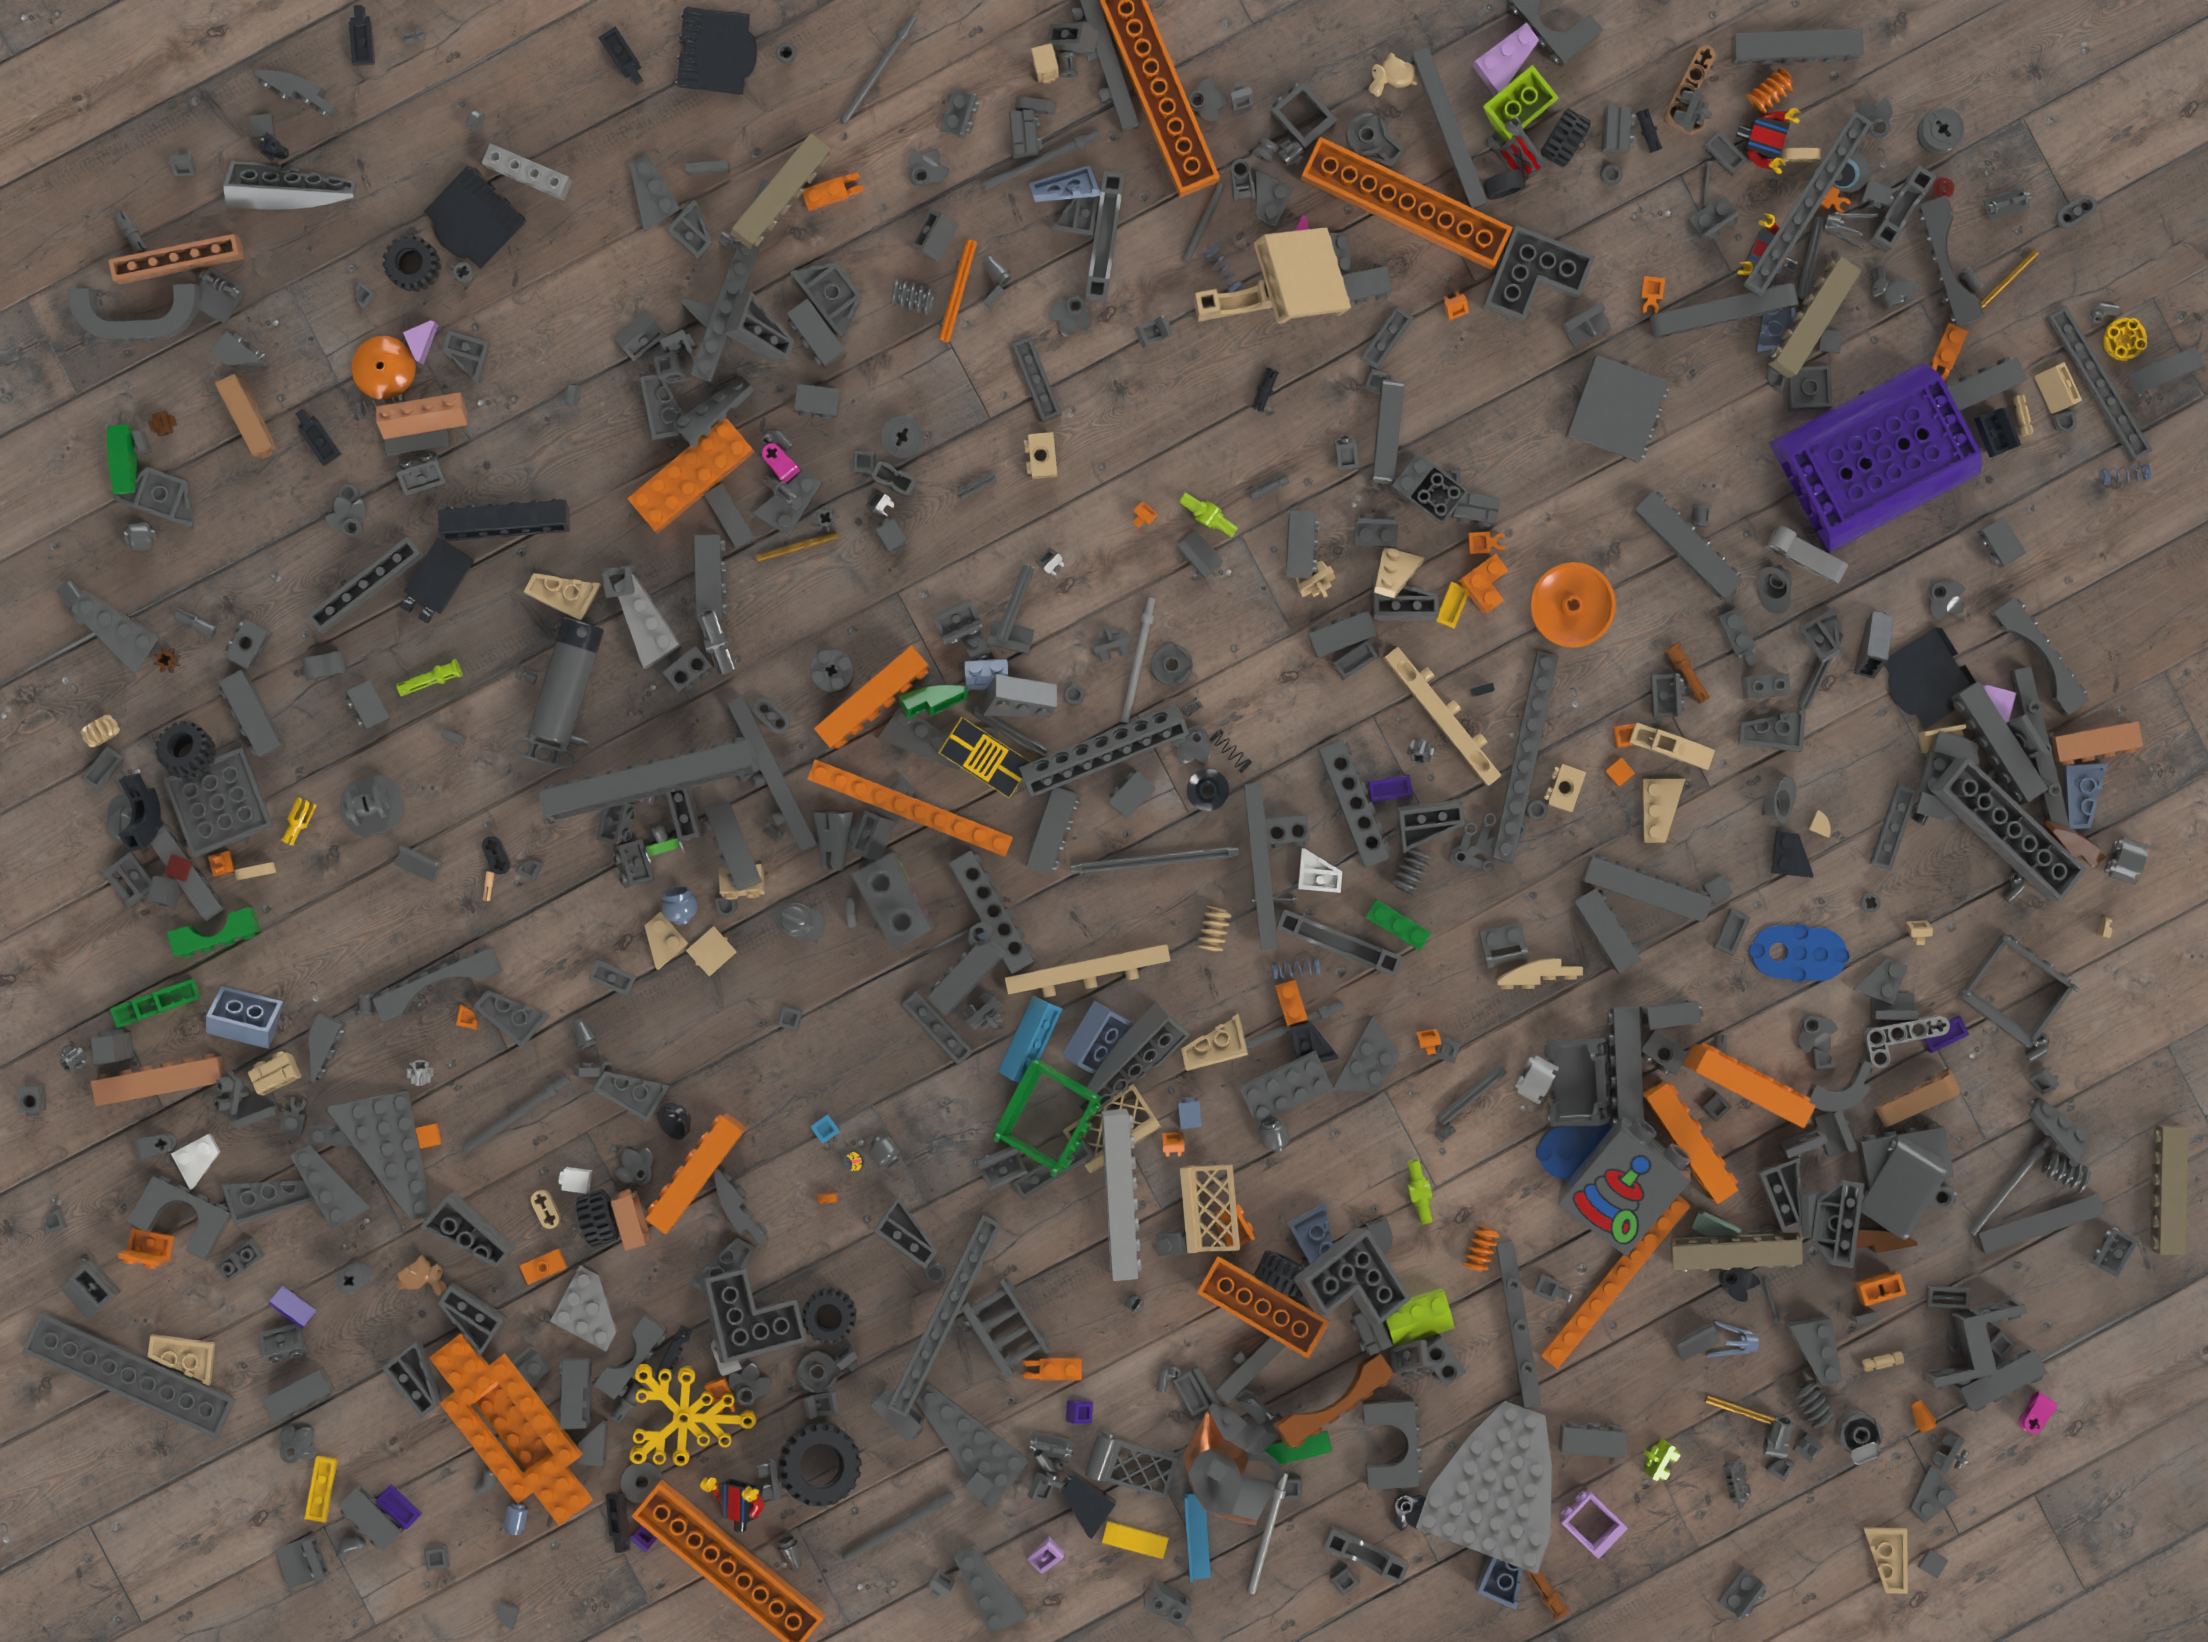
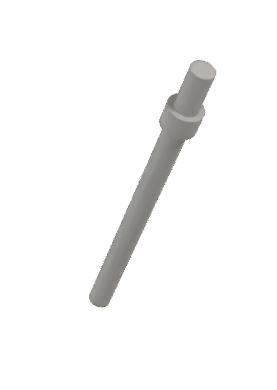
M1147 597L1145 611L1141 615L1140 622H1142L1120 722L1129 723L1148 632L1150 624H1153L1154 619L1152 615L1156 600L1154 598Z
M1282 1471L1284 1474L1283 1478L1277 1483L1272 1492V1504L1247 1590L1250 1594L1256 1593L1280 1503L1285 1497V1485L1289 1474Z

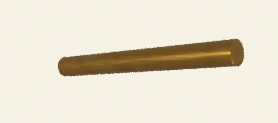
M2033 249L1980 301L1982 310L2039 256L2037 250Z
M837 531L760 553L755 555L757 563L831 542L839 539Z
M1710 1395L1705 1397L1704 1403L1773 1425L1775 1417Z

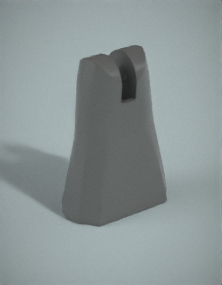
M813 811L822 869L844 870L853 814L851 811Z

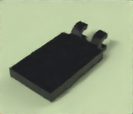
M437 538L403 591L408 594V597L402 602L400 607L410 613L417 603L425 608L418 619L429 624L435 612L442 614L475 561Z

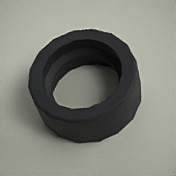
M1517 169L1495 175L1485 180L1483 186L1487 199L1494 200L1521 191L1526 187L1522 171Z

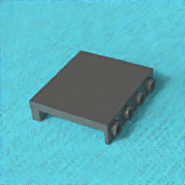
M1596 355L1592 360L1565 438L1570 440L1576 439L1634 460V463H1638L1640 459L1644 460L1648 451L1645 445L1648 439H1652L1655 428L1652 427L1654 420H1658L1662 412V408L1659 406L1662 399H1666L1670 389L1667 387L1668 381Z

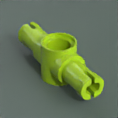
M1187 492L1179 500V503L1194 513L1193 515L1196 516L1195 519L1207 528H1217L1230 537L1237 531L1238 527L1224 518L1221 513L1222 510L1211 502H1200Z
M1419 1159L1407 1161L1411 1178L1407 1187L1411 1203L1417 1206L1420 1223H1431L1433 1220L1430 1210V1199L1433 1197L1429 1181L1426 1180V1177H1423Z

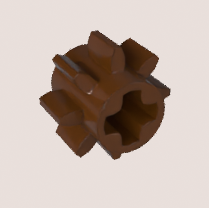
M167 411L151 415L152 421H148L151 432H157L158 436H165L174 432L173 427L177 426L174 416L168 415Z
M161 647L159 654L154 653V656L157 658L153 664L161 666L160 672H165L167 668L170 673H174L173 668L181 666L178 663L181 655L174 654L175 648H170L167 652L165 647ZM167 656L171 658V660L168 661V664L164 663V660L167 659Z

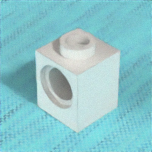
M566 1167L564 1172H560L559 1184L562 1185L561 1190L587 1194L590 1191L593 1170Z

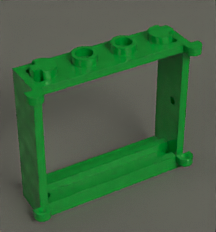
M1039 1059L1033 1060L993 1133L995 1135L993 1140L995 1142H998L1000 1139L1051 1169V1176L1055 1177L1057 1173L1066 1171L1072 1162L1070 1157L1081 1146L1082 1141L1080 1139L1083 1133L1086 1134L1090 1129L1092 1116L1099 1112L1102 1097ZM1042 1073L1090 1101L1059 1162H1056L1011 1134Z

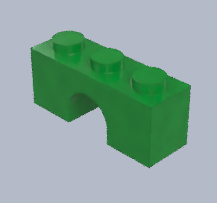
M1374 899L1364 916L1369 921L1421 951L1431 934L1428 930L1377 899Z

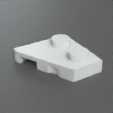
M1301 848L1298 889L1341 893L1342 871L1308 850Z
M210 1133L175 1151L171 1155L191 1190L197 1186L201 1177L207 1172L211 1163L221 1151Z

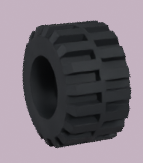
M1570 108L1566 109L1541 149V155L1562 168L1567 166L1588 132L1591 121Z
M402 235L399 236L400 240H392L393 245L386 247L388 252L383 254L385 262H382L389 279L401 289L403 288L409 292L411 290L420 292L419 289L421 288L423 290L428 289V284L433 285L435 283L433 279L439 277L438 269L441 270V265L438 262L440 257L437 255L435 248L423 238L415 237L414 235H408V237ZM412 252L420 253L423 259L420 270L415 274H404L401 269L403 258Z
M180 721V724L175 722L171 728L166 727L164 729L166 731L164 734L161 733L159 735L160 741H156L155 746L158 749L155 750V754L158 756L157 759L161 765L175 777H180L184 780H187L188 777L195 779L196 775L202 776L205 769L208 771L211 768L209 766L210 763H214L215 759L213 756L216 755V750L214 749L216 747L215 742L199 725L190 721L188 723ZM193 743L191 751L186 756L178 758L180 750L185 745Z
M601 1189L578 1196L576 1199V1213L586 1242L594 1248L618 1240L619 1229L611 1205V1198L607 1192Z
M1265 1251L1254 1273L1257 1279L1295 1298L1303 1297L1293 1278L1306 1267L1277 1252Z
M829 1287V1289L823 1288L813 1293L807 1300L803 1308L802 1324L803 1328H806V1333L811 1335L813 1340H819L822 1344H825V1342L834 1344L836 1341H842L853 1329L857 1313L854 1307L855 1303L853 1300H850V1296L847 1293H842L843 1290H834L833 1287ZM831 1304L840 1310L842 1319L837 1326L826 1327L819 1322L817 1311L822 1305Z

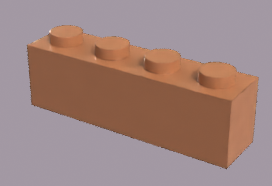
M461 392L376 407L377 424L383 439L467 425V409Z
M2139 721L2049 738L2054 762H2061V766L2074 764V759L2082 758V762L2095 760V755L2102 754L2103 758L2116 756L2115 752L2123 750L2124 754L2137 752L2136 748L2143 747Z

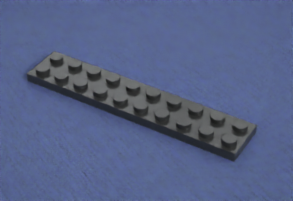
M44 1312L39 1313L22 1351L216 1439L219 1437L236 1398Z

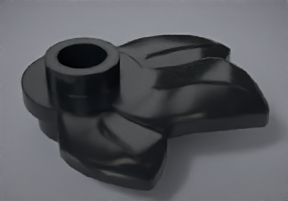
M1737 1267L1730 1270H1721L1718 1277L1720 1284L1728 1289L1730 1297L1740 1302H1747V1290L1761 1283L1759 1278L1749 1271L1750 1269ZM1730 1273L1732 1275V1279L1730 1281H1727L1725 1277L1727 1274Z
M1404 1494L1399 1495L1395 1499L1394 1509L1396 1513L1394 1524L1400 1531H1403L1408 1525L1417 1529L1416 1526L1426 1497L1422 1495L1411 1497ZM1405 1503H1408L1405 1508H1402Z

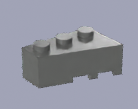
M1460 799L1396 807L1400 845L1404 853L1413 847L1424 844L1432 838L1441 836L1465 824L1463 803Z

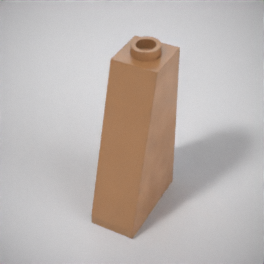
M233 374L215 382L252 455L261 459L272 455V451L276 450L277 447L246 380Z

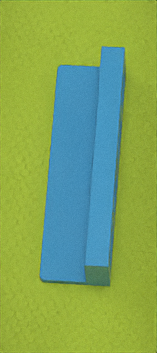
M1032 996L998 1070L999 1073L1013 1081L1021 1082L1031 1061L1040 1060L1062 1012V1008Z
M1194 1492L1184 1493L1189 1579L1190 1583H1192L1193 1579L1211 1578L1207 1514Z

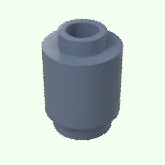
M514 1501L512 1504L507 1505L504 1521L506 1533L520 1535L522 1530L525 1529L528 1507L523 1502L517 1504Z

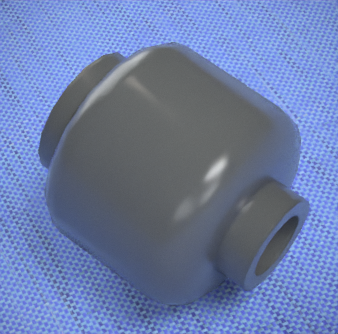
M146 522L130 524L127 526V530H124L126 547H130L132 551L150 550L153 547V542L157 541L155 528L150 529L149 524Z
M1277 1119L1265 1121L1259 1130L1264 1148L1273 1150V1152L1284 1150L1285 1145L1290 1140L1286 1125Z
M878 1136L870 1143L872 1147L869 1150V1154L879 1167L890 1168L899 1161L901 1151L891 1137L886 1136L882 1138Z

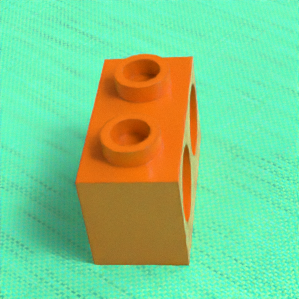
M1895 1270L1854 1282L1859 1302L1864 1306L1906 1294L1901 1274Z

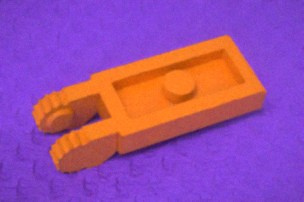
M859 173L849 174L843 178L841 176L805 188L803 196L808 211L847 199L851 195L864 191L863 185H857L848 190L845 187L846 183L860 178Z
M1950 323L1946 325L1930 361V367L1935 371L1937 367L1943 368L1941 377L1944 382L1953 368L1968 331Z
M1040 1357V1359L1023 1360L1024 1366L1040 1365L1039 1372H1024L1022 1375L1024 1379L1082 1380V1358Z

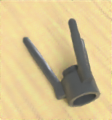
M1835 212L1834 216L1828 215L1824 231L1829 232L1828 235L1836 236L1863 249L1864 245L1841 234L1844 231L1858 236L1863 235L1860 231L1844 227L1845 221L1841 220V218H1878L1879 215Z

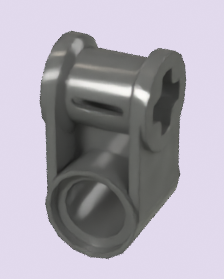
M1243 159L1235 160L1230 168L1234 202L1250 197L1256 199L1255 187L1248 162ZM1241 165L1245 168L1246 172L1243 175H1237L1234 167Z
M163 1133L133 1140L132 1144L137 1161L174 1150L177 1145L175 1135ZM162 1141H166L167 1145H162Z

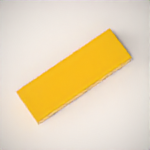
M320 1455L316 1456L304 1519L322 1523L327 1522L338 1459Z
M1107 1521L1102 1543L1163 1559L1169 1538Z

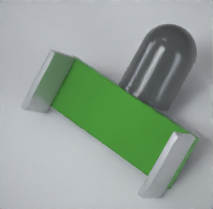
M658 823L652 827V833L657 843L645 846V853L650 864V856L680 847L683 853H685L683 842H679L678 836L667 839L668 835L662 824Z

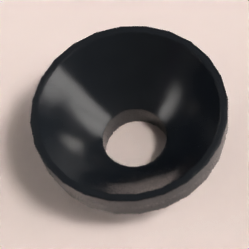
M666 1103L658 1109L657 1119L659 1125L669 1137L681 1140L690 1132L691 1116L685 1107L674 1103Z

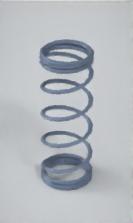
M1215 246L1209 251H1207L1204 254L1205 258H1208V262H1213L1220 259L1213 266V270H1219L1224 268L1219 273L1218 278H1224L1229 276L1224 282L1223 286L1232 285L1227 290V292H1234L1242 286L1240 280L1228 285H1225V283L1235 274V272L1219 277L1221 273L1230 264L1214 269V267L1224 258V256L1209 261L1211 256L1220 250L1218 246Z
M2140 465L2138 467V470L2135 468L2137 473L2136 478L2138 482V472L2141 466H2143V479L2145 481H2149L2151 479L2150 465ZM2121 467L2119 471L2115 468H2111L2110 471L2106 468L2102 469L2100 472L2101 483L2103 485H2110V472L2114 469L2118 475L2117 481L2119 484V473L2122 468L2127 472V482L2129 483L2130 468L2128 471L2125 467Z
M1314 959L1312 973L1307 960H1305L1303 963L1302 972L1299 963L1295 961L1293 966V975L1288 962H1285L1283 975L1279 964L1277 962L1272 963L1273 979L1278 978L1277 965L1279 967L1281 977L1284 978L1286 963L1289 967V971L1292 978L1294 977L1296 963L1298 965L1300 974L1303 977L1305 962H1307L1311 976H1313L1314 963L1316 975H1320L1319 959Z

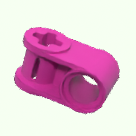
M768 444L763 448L762 455L765 462L781 481L787 483L800 471L792 459L776 444ZM777 450V457L775 459L773 457H770L768 459L767 457L769 454L767 451Z
M2035 1392L2019 1418L2020 1427L2032 1434L2039 1433L2049 1417L2054 1413L2057 1403L2041 1392ZM2030 1419L2034 1422L2033 1426H2030L2028 1423Z

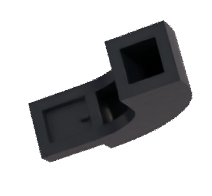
M136 773L123 776L119 780L132 808V817L129 825L119 833L128 852L146 848L157 835L161 820L160 802L155 788L147 789L140 774Z

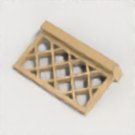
M1134 1084L1130 1085L1129 1089L1125 1092L1115 1095L1110 1103L1099 1110V1112L1103 1109L1104 1111L1107 1110V1106L1110 1104L1120 1105L1119 1109H1122V1106L1134 1108L1133 1127L1134 1124H1139L1134 1129L1130 1128V1136L1134 1137V1145L1162 1127ZM1131 1090L1137 1097L1135 1106L1123 1104L1125 1094ZM1119 1098H1121V1102H1120V1103H1119V1102H1115L1116 1100H1118ZM1139 1101L1143 1107H1138ZM1137 1109L1145 1110L1150 1118L1143 1123L1136 1122ZM1081 1119L1062 1130L1069 1141L1072 1137L1069 1132L1078 1126ZM1102 1120L1100 1129L1091 1127L1089 1129L1099 1132L1097 1144L1088 1142L1089 1145L1096 1146L1095 1157L1084 1163L1091 1174L1104 1166L1103 1150L1098 1152L1099 1147L1103 1148V1145H1099L1102 1134Z
M1191 1165L1180 1168L1187 1253L1240 1250L1233 1165ZM1219 1170H1227V1180L1224 1184L1215 1176ZM1197 1171H1204L1209 1176L1204 1185L1198 1180ZM1212 1179L1220 1186L1215 1195L1206 1187ZM1222 1190L1229 1194V1201L1226 1205L1217 1198ZM1202 1191H1205L1211 1197L1206 1206L1199 1199ZM1213 1201L1222 1207L1217 1216L1208 1209ZM1224 1211L1231 1216V1222L1228 1226L1219 1219ZM1204 1212L1213 1218L1208 1227L1201 1221V1216ZM1215 1222L1224 1229L1219 1237L1210 1230ZM1226 1232L1233 1237V1245L1227 1246L1221 1240ZM1206 1233L1215 1240L1211 1246H1204L1203 1237Z

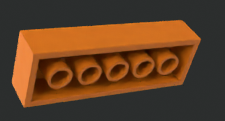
M727 418L711 428L712 431L707 436H701L694 448L689 446L627 498L656 533L662 531L699 500L704 493L711 490L755 453Z
M911 645L818 724L814 730L831 749L842 748L848 742L846 739L851 734L857 735L865 728L863 724L867 720L872 722L881 714L879 710L882 707H890L897 700L895 696L900 692L905 694L913 687L911 683L916 678L918 680L923 679L929 673L927 669L930 666Z
M1703 1042L1701 1045L1693 1043L1682 1065L1802 1128H1805L1816 1107L1809 1102L1811 1098L1794 1091L1792 1088L1775 1081V1079L1758 1072L1756 1069Z
M1660 1080L1643 1091V1101L1671 1143L1682 1148L1690 1156L1691 1161L1688 1165L1691 1166V1173L1709 1200L1719 1204L1739 1191L1736 1187L1738 1181L1732 1173L1724 1169L1726 1163L1720 1155L1712 1151L1715 1148L1708 1137L1700 1133L1703 1130L1696 1119L1690 1118L1688 1114L1691 1111L1685 1102L1678 1100L1676 1096L1679 1093L1673 1084L1670 1085L1668 1082Z
M726 1113L715 1118L710 1125L712 1131L704 1133L697 1142L700 1147L697 1150L694 1148L684 1160L687 1163L685 1167L681 1165L671 1177L674 1179L673 1183L665 1185L659 1193L661 1199L659 1201L656 1199L647 1209L646 1213L649 1215L645 1220L665 1235L673 1228L747 1129L746 1126L730 1114Z
M1221 1256L1216 1258L1197 1292L1200 1296L1308 1359L1311 1357L1330 1323V1320L1314 1313L1310 1308L1266 1285L1257 1277Z

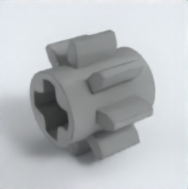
M416 1060L413 1063H409L406 1078H411V1084L423 1086L427 1082H431L434 1068H429V1062Z

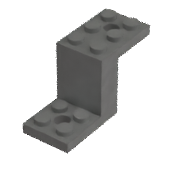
M2009 1299L1971 1308L1970 1310L1951 1313L1958 1334L1957 1338L1960 1343L1963 1363L1922 1372L1924 1381L1934 1388L1941 1390L1949 1388L1950 1384L1954 1383L1959 1385L1968 1384L1971 1382L1970 1379L1974 1378L1979 1380L1991 1378V1374L1997 1373L1986 1323L1994 1325L2000 1323V1320L2008 1318V1320L2019 1319L2022 1314L2027 1313L2025 1305L2015 1299Z

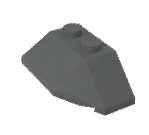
M1842 1180L1817 1200L1812 1242L1831 1265L1854 1267L1864 1189L1863 1183Z

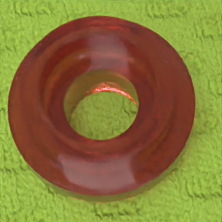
M1939 178L1933 184V193L1937 198L1943 196L1950 197L1954 193V184L1948 178ZM1941 185H1946L1947 191H1942Z

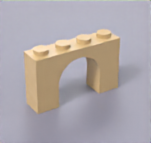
M1265 280L1258 281V284L1252 288L1237 292L1218 294L1217 289L1195 293L1194 297L1198 322L1272 308Z

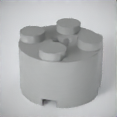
M1536 1055L1534 1058L1529 1057L1524 1067L1527 1069L1524 1077L1519 1076L1514 1087L1518 1088L1516 1093L1540 1104L1539 1096L1544 1097L1555 1078L1552 1072L1553 1070L1558 1071L1559 1067Z

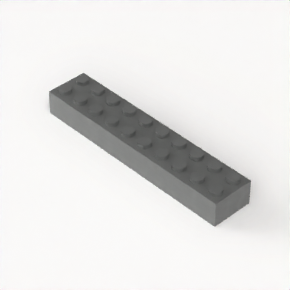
M739 738L733 740L732 744L725 746L724 743L711 746V749L703 751V748L690 751L691 754L684 756L681 753L669 756L670 759L664 761L653 759L648 761V765L644 766L633 764L628 766L627 770L613 769L607 771V775L599 776L598 774L586 776V780L583 781L572 779L565 781V785L557 787V784L544 787V790L539 791L544 817L556 821L760 771L755 746L749 740Z

